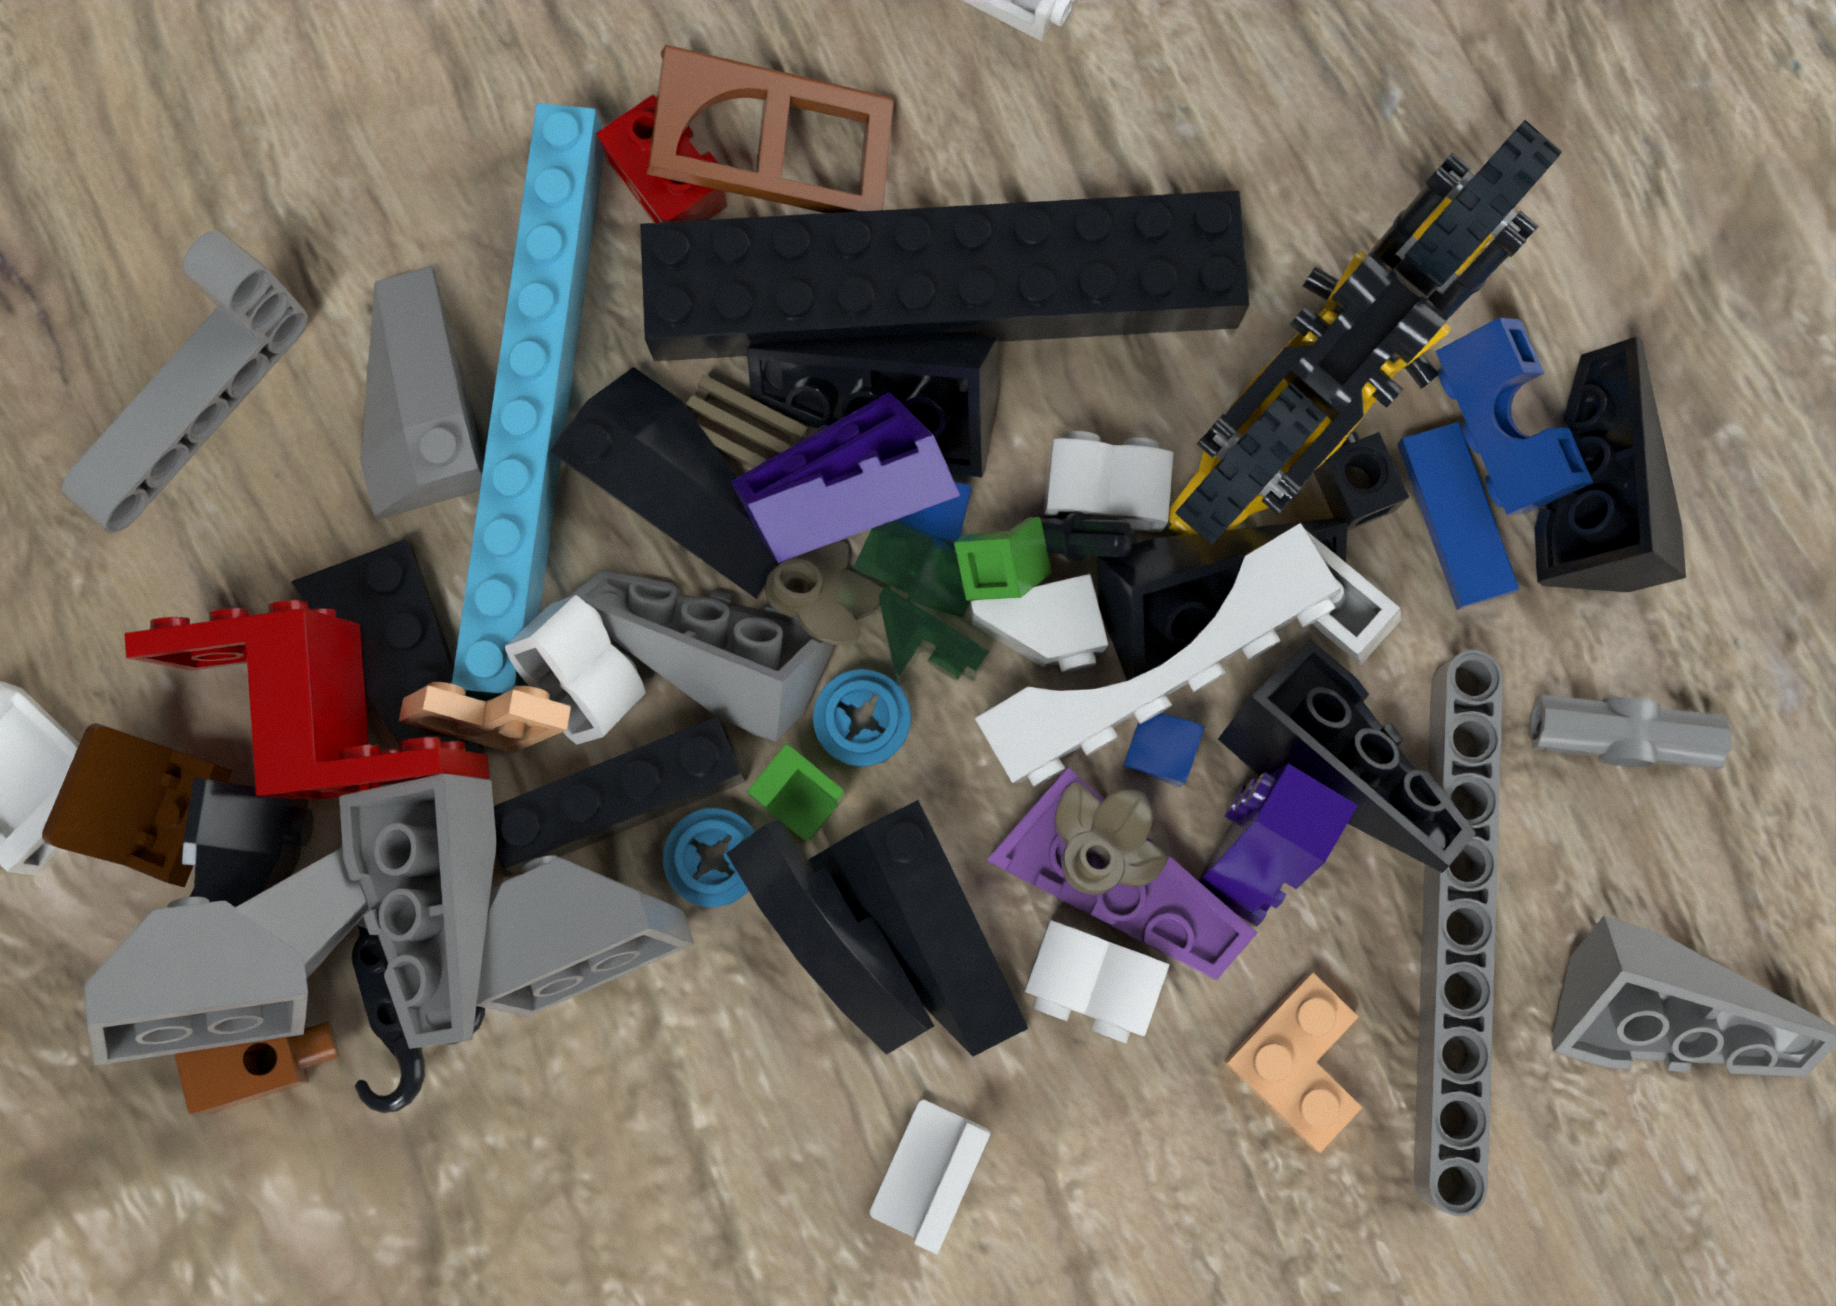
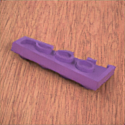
M1067 768L986 860L1213 980H1217L1257 934L1253 928L1169 855L1167 864L1160 875L1145 886L1133 887L1117 884L1110 891L1099 895L1086 894L1074 889L1067 882L1062 870L1061 859L1066 845L1060 838L1054 825L1058 802L1064 791L1074 782H1079L1086 787L1101 803L1105 799L1070 768ZM1147 837V841L1154 843L1150 838ZM1086 853L1087 862L1091 867L1095 869L1104 868L1102 861L1096 855Z

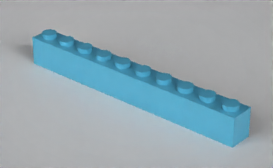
M536 103L452 684L466 690L465 696L481 701L494 699L512 690L515 686H529L512 665L505 645L535 619L541 610L561 460L550 450L566 430L604 159L595 134L603 128L597 111L593 108Z

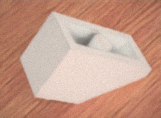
M1305 529L1341 587L1340 594L1331 598L1336 609L1312 624L1361 665L1402 620L1400 607Z
M1090 574L1036 586L1021 598L986 599L971 601L969 616L973 626L1043 668L1059 665L1061 673H1072L1093 667L1097 664L1095 656L1103 655L1109 645Z

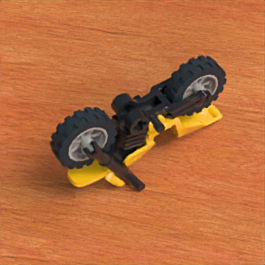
M1524 120L1476 175L1469 171L1471 167L1452 152L1426 181V186L1409 206L1396 216L1392 226L1370 252L1366 254L1360 250L1355 254L1340 280L1315 267L1302 287L1327 300L1325 306L1319 314L1308 305L1299 312L1290 323L1298 333L1252 378L1226 414H1222L1197 442V445L1204 450L1199 469L1169 508L1168 520L1172 525L1168 529L1176 536L1199 533L1212 544L1225 530L1236 529L1251 514L1270 508L1278 515L1305 486L1304 482L1339 449L1376 400L1387 408L1402 392L1403 388L1392 379L1397 372L1405 368L1420 389L1436 378L1438 372L1424 352L1449 333L1451 327L1446 323L1447 320L1473 293H1476L1484 286L1490 275L1509 256L1512 257L1539 227L1521 210L1517 212L1513 208L1556 161L1562 151ZM1492 237H1494V239L1484 248V250L1472 261V259L1481 251V249L1489 242V240Z

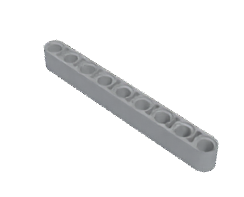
M1479 650L1464 651L1439 666L1433 674L1430 700L1428 772L1449 799H1451L1452 792L1456 787L1470 794L1473 799L1474 809L1473 814L1466 821L1476 833L1462 850L1468 855L1472 864L1471 875L1465 882L1454 877L1449 867L1443 873L1426 864L1424 869L1413 1179L1415 1190L1423 1202L1432 1208L1457 1217L1470 1215L1477 1211L1485 1201L1488 1189L1503 678L1497 661L1488 653ZM1457 668L1467 669L1475 676L1478 685L1475 696L1466 695L1457 687L1455 682ZM1457 727L1466 729L1475 739L1476 749L1471 758L1460 754L1453 744V734ZM1453 911L1462 913L1467 918L1470 926L1469 937L1461 945L1454 942L1447 933V920ZM1454 973L1464 979L1468 988L1467 999L1458 1008H1455L1448 1002L1444 992L1447 979ZM1455 1036L1463 1043L1466 1058L1461 1068L1452 1072L1443 1062L1442 1051L1446 1042ZM1455 1101L1463 1110L1464 1121L1463 1126L1457 1133L1448 1136L1441 1127L1440 1115L1447 1104ZM1449 1167H1456L1461 1174V1190L1454 1198L1443 1200L1438 1191L1439 1177Z

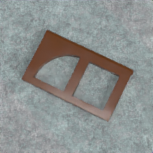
M665 44L661 50L662 63L648 160V175L822 213L884 210L891 122L894 108L892 97ZM737 98L764 100L755 172L676 155L677 145L683 132L694 118L707 108L722 101ZM789 106L865 123L858 195L781 178Z

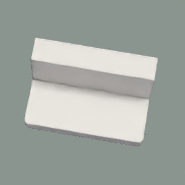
M925 1099L920 1100L916 1105L870 1208V1216L914 1237L915 1245L938 1255L991 1134L989 1129Z

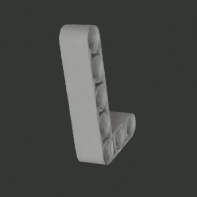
M209 231L198 238L187 251L182 263L184 274L217 308L75 463L62 482L61 492L64 496L110 533H116L125 529L139 517L297 341L307 325V312L270 270L221 231Z

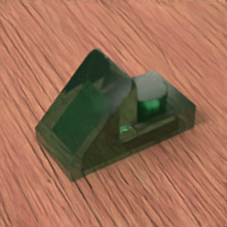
M899 519L871 529L853 568L908 593L906 600L963 618L971 600H966L955 546Z
M885 586L878 596L879 609L896 685H901L923 649L931 654L928 663L944 675L958 681L961 675L964 674L975 681L987 662L989 651Z

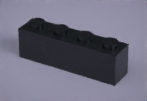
M716 716L494 805L496 851L503 869L519 874L522 872L521 868L534 859L549 855L561 857L746 782L725 726Z

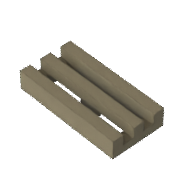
M702 374L697 383L698 389L695 395L691 394L686 403L687 409L695 419L701 414L777 454L803 441L809 433L808 427ZM711 395L791 436V438L786 443L706 401ZM701 426L720 453L752 469L767 461V459Z

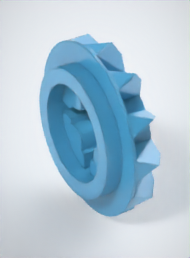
M866 669L851 670L833 678L820 692L813 711L814 730L819 743L826 752L836 761L859 768L886 762L904 745L911 723L909 703L902 689L888 676ZM874 696L877 697L872 716L879 723V728L885 732L882 734L877 730L871 731L864 728L858 735L855 734L851 741H848L847 738L850 735L849 729L851 728L852 721L846 715L845 710L839 706L843 704L847 708L853 707L861 710L866 703L870 704Z
M701 809L685 816L674 826L665 842L663 866L668 882L682 898L702 907L731 905L748 893L749 890L726 853L755 831L745 819L725 809ZM731 836L732 839L726 845L728 849L723 857L729 863L728 867L734 871V874L730 876L726 872L721 873L716 869H711L706 875L702 874L696 880L695 877L700 872L699 867L703 863V858L697 853L699 850L692 845L693 841L696 839L700 844H706L714 848L720 842L724 843Z

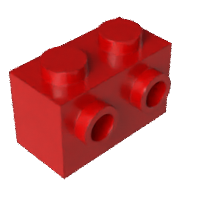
M654 94L595 133L605 160L653 223L709 220L728 207L724 191L647 174L657 100ZM688 125L678 142L676 155L719 164L709 151L703 155L699 154L689 141L694 135Z

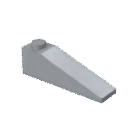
M432 266L375 281L360 463L374 517L379 520L480 491L485 456L436 274Z
M601 570L568 596L577 595L585 603L595 608L602 618L609 638L708 711L718 716L719 719L747 730L755 736L764 737L774 742L805 713L835 646L809 635L797 617H790L778 612L770 605L768 600L765 610L731 604L732 594L712 590L710 598L677 594V588L674 584L670 582Z
M443 773L339 796L343 861L350 880H359L369 911L363 914V918L369 935L379 936L388 966L384 978L409 1049L472 1040L497 844L492 780Z
M1603 915L1570 956L1551 1044L1555 1053L1606 1068L1630 1069L1633 1060L1664 1061L1668 1071L1689 1072L1691 1063L1726 1064L1731 1074L1806 1077L1836 1046V1026L1659 932Z

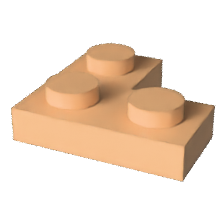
M431 682L403 698L399 722L515 753L566 731L571 706L549 700L550 694L547 691L531 686H515L512 690L484 702L465 696L466 690L458 685L446 682Z
M1308 972L1224 1063L1315 1152L1321 1153L1363 1108L1317 1063L1359 1016L1313 972Z

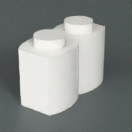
M1072 431L1066 433L1064 438L1053 439L1049 450L1043 518H1066L1071 513H1082L1088 519L1127 521L1130 523L1131 531L1161 533L1168 523L1174 452L1160 449L1159 442L1147 438H1129L1124 441L1123 445H1111L1100 442V436L1085 431Z
M577 595L550 604L505 645L512 665L529 686L547 691L550 694L549 700L571 706L568 727L563 733L575 744L604 737L646 694L634 662L611 645L600 614Z
M1050 920L1024 992L1036 996L1032 1006L1033 1009L1064 1021H1068L1071 1010L1095 1018L1091 1031L1127 1044L1131 1032L1145 1037L1170 964Z

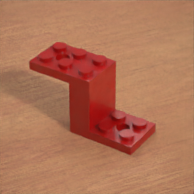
M301 600L278 601L268 604L269 613L249 616V610L220 609L209 612V621L190 624V618L162 617L150 620L149 630L124 633L126 658L190 671L247 663L256 796L317 801L339 798L341 795L443 773L490 779L488 754L465 751V742H441V739L438 737H425L401 741V749L380 750L378 745H369L360 624L336 617V610L308 609V602Z

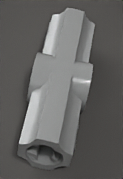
M1540 695L1535 698L1534 707L1530 714L1528 735L1531 738L1532 749L1555 751L1564 754L1598 756L1599 762L1610 765L1650 767L1655 766L1656 763L1716 770L1724 768L1725 759L1731 750L1732 729L1729 728L1727 718L1724 715L1659 708L1660 703L1648 699L1613 697L1605 698L1601 702Z

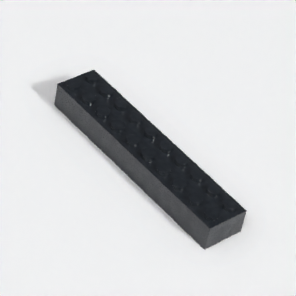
M1239 190L640 224L644 335L653 361L747 356L746 348L750 343L926 333L996 337L997 342L1236 329L1239 327L1250 305Z

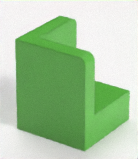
M1040 517L1026 518L1007 532L965 534L954 542L966 600L1021 598L1052 573Z
M787 743L747 790L751 798L778 820L780 819L784 825L804 841H809L813 838L846 797L845 791Z

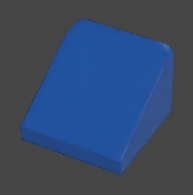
M1162 713L1142 724L1138 722L1122 767L1181 787L1187 781L1205 725Z

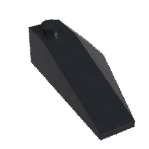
M632 367L587 400L550 450L571 469L757 600L765 590L770 572L782 563L776 561L760 539L731 483V480L737 478V475L681 399L635 367Z
M1339 517L1225 530L1212 544L1199 533L1154 538L1132 544L1130 555L1124 558L1097 556L1099 609L1127 681L1161 666L1193 642L1220 610L1235 584L1246 555L1301 523L1304 529L1346 562L1347 522Z

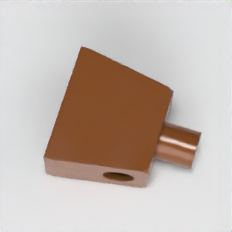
M328 1021L305 1028L303 1035L176 1053L174 1056L189 1115L212 1114L309 1082L306 1068L339 1058V1050L332 1025ZM273 1048L277 1055L276 1065L273 1069L262 1072L259 1066V1057L263 1050Z

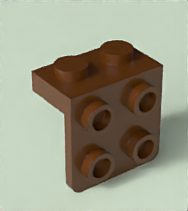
M98 723L91 724L82 736L44 826L42 838L45 843L54 847L124 865L165 883L185 888L194 866L182 864L183 841L194 778L228 783L233 770Z

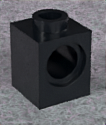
M1352 432L1339 449L1313 472L1333 517H1341L1347 522V531L1395 512L1409 498L1380 432L1362 439L1359 438L1357 432ZM1353 466L1362 469L1369 477L1370 488L1358 489L1352 486L1345 477V468Z

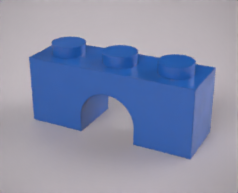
M1499 317L1435 351L1442 366L1438 370L1441 385L1451 399L1457 400L1465 418V421L1462 422V432L1465 440L1475 453H1480L1489 473L1485 478L1488 493L1498 507L1504 508L1506 515L1529 513L1593 483L1569 428H1547L1529 437L1523 434L1513 421L1511 406L1517 391L1525 383L1545 374L1521 320Z

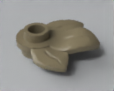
M840 541L799 555L798 558L783 561L770 572L765 586L766 598L775 610L790 617H797L809 635L834 645H849L859 641L860 630L857 620L870 615L883 602L886 591L871 580L846 569L849 561V547L846 542ZM789 589H796L802 593H794L789 591Z
M1079 782L1072 783L1064 791L1055 811L1054 825L1060 838L1066 845L1061 859L1062 870L1067 882L1074 889L1086 894L1099 895L1110 891L1117 884L1141 887L1154 881L1163 871L1169 857L1159 846L1146 840L1152 828L1153 812L1151 804L1143 792L1138 790H1122L1108 796L1101 803ZM1086 853L1096 855L1102 861L1104 868L1095 869L1091 867L1087 862Z

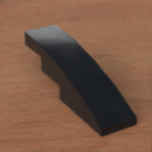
M780 819L762 826L726 853L759 909L797 961L841 1012L886 1055L934 1027L933 1022L873 916L857 923L827 868L810 874Z

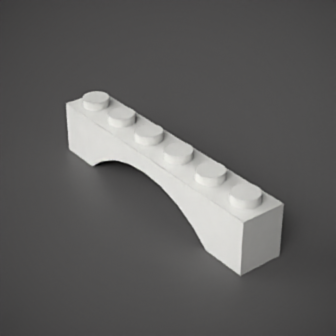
M1299 523L1244 557L1235 584L1215 618L1191 644L1161 666L1129 681L1097 689L1056 691L1026 687L976 717L975 720L1011 782L1019 783L1029 779L1032 786L1035 787L1065 769L1060 759L1082 747L1086 756L1117 739L1118 735L1114 727L1135 715L1138 722L1142 724L1171 707L1172 704L1167 696L1189 683L1193 692H1196L1226 674L1221 664L1243 651L1247 659L1250 660L1275 646L1281 641L1276 631L1292 621L1298 619L1304 628L1336 609L1331 598L1340 594L1341 587L1302 524Z

